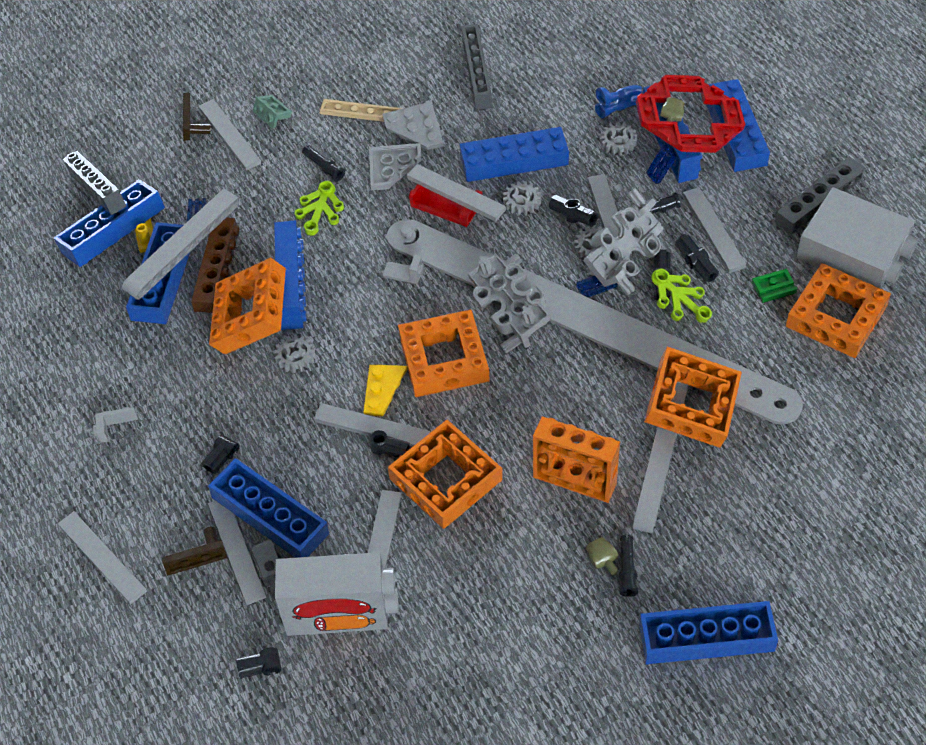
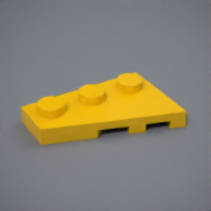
M369 365L364 414L384 416L396 389L408 370L407 366Z

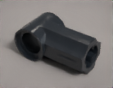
M376 430L370 435V449L376 455L387 454L399 458L409 450L410 442L387 436L382 430Z
M224 435L218 436L212 451L202 461V467L208 472L216 474L228 458L232 459L234 457L233 454L239 451V443Z
M274 647L265 648L256 655L239 658L236 662L240 679L258 674L269 676L270 673L275 672V674L281 672L279 652Z

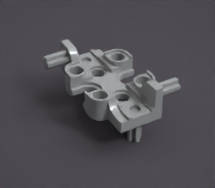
M636 188L628 193V197L636 207L625 208L611 217V220L618 228V236L614 238L608 227L597 231L591 240L594 250L583 260L588 266L586 268L588 271L586 273L587 276H596L604 287L617 283L627 296L635 291V287L627 278L637 275L642 270L635 262L630 260V253L632 251L637 252L644 261L655 256L661 249V242L657 236L664 230L661 223L649 211L656 204V201L653 198L645 201ZM632 231L638 232L637 238L632 235ZM611 251L616 254L615 261L610 258Z
M496 253L489 258L488 256L483 257L481 255L479 257L480 261H478L479 265L467 273L471 281L476 285L473 296L478 307L483 312L492 301H499L501 303V309L493 314L491 319L500 333L505 335L514 333L512 337L500 344V347L506 354L520 344L524 348L529 347L528 337L551 320L550 315L545 310L546 300L542 290L538 285H534L529 290L523 292L516 289V285L527 280L526 272L519 265L522 263V260L518 254H514L504 262ZM501 280L503 284L500 287H494V282ZM518 305H523L522 312H516L515 308Z

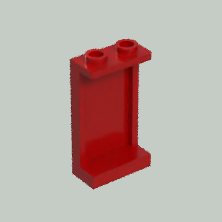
M419 184L409 193L411 207L465 227L469 225L476 212ZM475 190V192L483 195L482 191Z

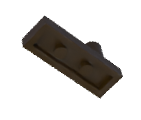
M183 93V141L190 140V134H211L210 124H190V93Z
M210 526L204 529L205 545L161 557L167 576L227 559L223 541H218L215 527Z

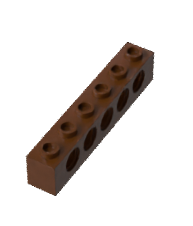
M226 217L209 234L191 300L194 312L213 313L216 283L227 278L229 275L228 264L232 263V250L236 248L235 237L239 236L240 229L239 225L236 224L235 218Z

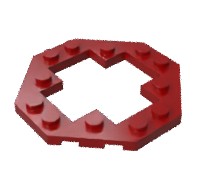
M664 75L661 81L655 82L644 94L641 93L636 99L641 126L681 152L716 153L744 129L745 121L739 100L734 97H727L724 95L725 91L715 85L710 86L704 82L705 79L700 76ZM670 91L701 93L703 104L721 106L725 123H711V135L680 134L677 122L659 120L656 103H665L667 98L671 97Z

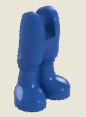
M631 85L620 88L612 93L604 87L597 88L596 97L600 103L595 105V112L602 119L615 111H622L636 105V99L642 93V87Z

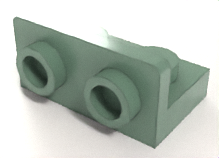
M272 94L259 96L255 99L253 112L271 128L276 127L278 120L291 117L292 111Z

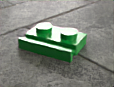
M787 268L752 278L751 282L758 296L762 299V303L796 294L798 290Z

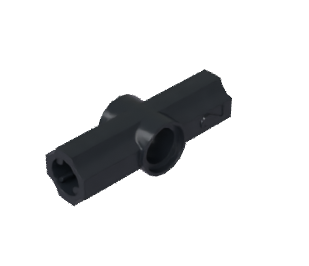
M554 195L549 202V209L565 215L570 223L581 222L593 227L599 218L597 212L581 206L578 199L566 200Z
M683 234L675 241V246L684 255L686 264L691 266L690 269H695L705 282L709 283L719 276V271L709 260L707 251L703 247L699 248L689 235Z
M660 249L654 256L653 272L658 269H665L669 275H672V268H670L671 253ZM654 284V300L657 301L659 299L658 286ZM666 289V296L670 300V291Z

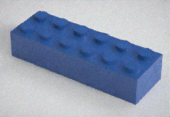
M735 79L708 84L710 86L715 85L725 91L724 95L727 97L736 98L741 106L745 127L723 146L733 171L737 172L768 166L770 151L739 80ZM706 104L713 122L725 123L721 106Z
M650 86L643 87V94ZM656 103L660 121L667 120L660 116L664 103ZM683 118L681 122L673 121L677 122L680 134H690L688 125L684 124ZM654 135L678 183L697 179L699 171H701L700 159H702V152H681Z
M562 127L459 144L460 158L466 182L569 165V150Z
M137 180L120 192L126 203L125 208L111 215L103 206H99L55 236L54 240L59 250L79 267L87 264L89 260L117 243L125 235L130 234L138 224H144L148 219L157 215L165 208L158 191L141 180Z
M296 220L274 222L275 261L286 268L281 330L304 328L303 322L307 321L306 310H304V307H306V297L303 296L304 292H306L305 281H303L305 269L302 266L305 264L304 253H301L304 250L303 239H300L302 238L301 227L297 228Z
M156 222L141 265L183 225ZM190 252L141 299L137 300L130 295L126 309L131 321L167 324Z
M236 458L208 485L211 497L295 558L309 557L329 535L328 524L325 520Z
M770 601L640 614L639 627L646 664L775 652L778 643Z

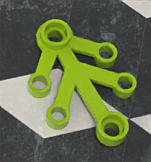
M330 181L321 182L317 191L300 197V204L306 207L296 209L294 212L295 218L299 220L304 219L306 214L314 211L312 219L304 224V230L307 235L313 236L318 233V222L322 211L327 215L331 225L339 223V216L334 214L326 201L329 198L333 203L334 210L337 212L344 209V203L339 201L334 194L335 186ZM320 197L318 201L310 204L311 200Z
M658 269L652 273L651 280L658 286L659 299L657 300V306L659 308L665 309L670 301L666 296V289L671 292L673 305L671 318L674 321H680L684 316L680 301L695 313L698 322L705 323L711 318L712 311L709 307H699L686 296L692 295L695 299H701L705 294L702 287H687L691 282V278L688 275H669L665 269ZM672 283H679L682 287H676Z

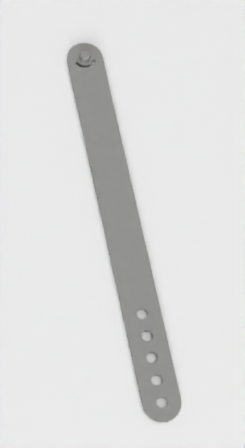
M415 220L398 221L387 232V241L393 250L412 259L414 255L421 256L423 264L474 287L476 285L471 281L467 273L479 265L478 261H480L479 257L481 255L483 257L488 256V258L492 256L490 253ZM415 231L419 233V238L416 242H414L416 240ZM524 269L527 274V280L516 285V289L522 292L529 290L534 285H538L546 300L545 310L551 317L550 322L655 370H658L660 359L668 346L741 371L742 374L734 406L769 422L789 424L795 421L802 412V399L795 390ZM497 280L493 286L500 287L503 281ZM699 389V390H701V391H704V392H706V393L712 395V393H710V392H707V391H705V390ZM758 390L762 393V396L754 398L750 395V392ZM776 401H783L786 407L779 409L775 407L774 403Z

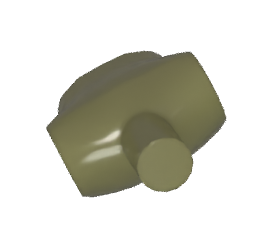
M667 98L663 104L660 116L666 118V121L681 122L685 103L676 98Z
M601 537L587 545L586 550L595 569L606 566L612 576L618 573V569L613 564V561L618 558V552L612 544L606 541L604 537Z

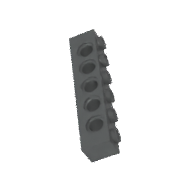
M478 24L461 26L462 42L475 110L492 108V93Z
M78 151L72 152L62 159L70 175L111 215L126 207L119 189Z
M850 156L844 161L841 160L835 168L828 170L822 178L816 179L809 188L803 189L797 197H793L784 207L781 206L776 211L775 223L789 234H793L814 217L832 187L847 192L863 179L866 168Z

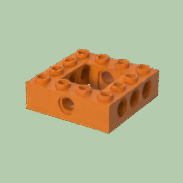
M270 257L216 283L210 346L223 354H228L281 331L285 267ZM254 296L252 311L241 315L242 298L249 300Z
M821 263L789 312L786 327L856 358L887 308L891 293ZM826 294L835 297L834 299L836 300L839 299L852 305L853 308H859L850 324L817 310L820 303L824 302Z
M472 310L398 325L399 337L415 397L490 381L489 367ZM457 334H459L460 348L463 349L464 358L428 366L423 346L430 347L436 343L452 342L456 339Z
M667 346L660 359L644 422L720 448L728 437L742 372ZM681 382L712 393L708 414L704 413L703 410L698 411L686 407L683 403L672 402L676 394V383Z
M542 416L533 434V478L609 503L617 485L620 442L612 437H604L593 431H586L572 424H564L554 418Z
M445 420L388 466L390 480L443 529L503 480L502 467L449 420ZM446 456L466 472L462 480L448 488L447 497L424 476L426 472Z

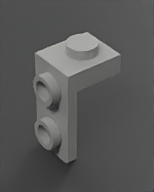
M414 255L410 266L387 262L383 277L418 284L420 276L424 273L421 256Z
M125 407L119 410L95 414L96 425H93L95 437L98 436L101 443L108 442L107 425L138 420L135 408Z

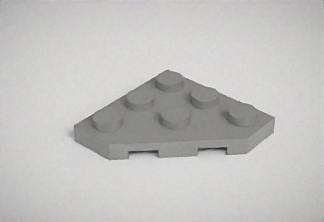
M432 101L382 114L387 132L395 133L408 142L420 143L421 147L427 150L444 146Z
M421 144L369 147L371 191L390 189L422 161Z

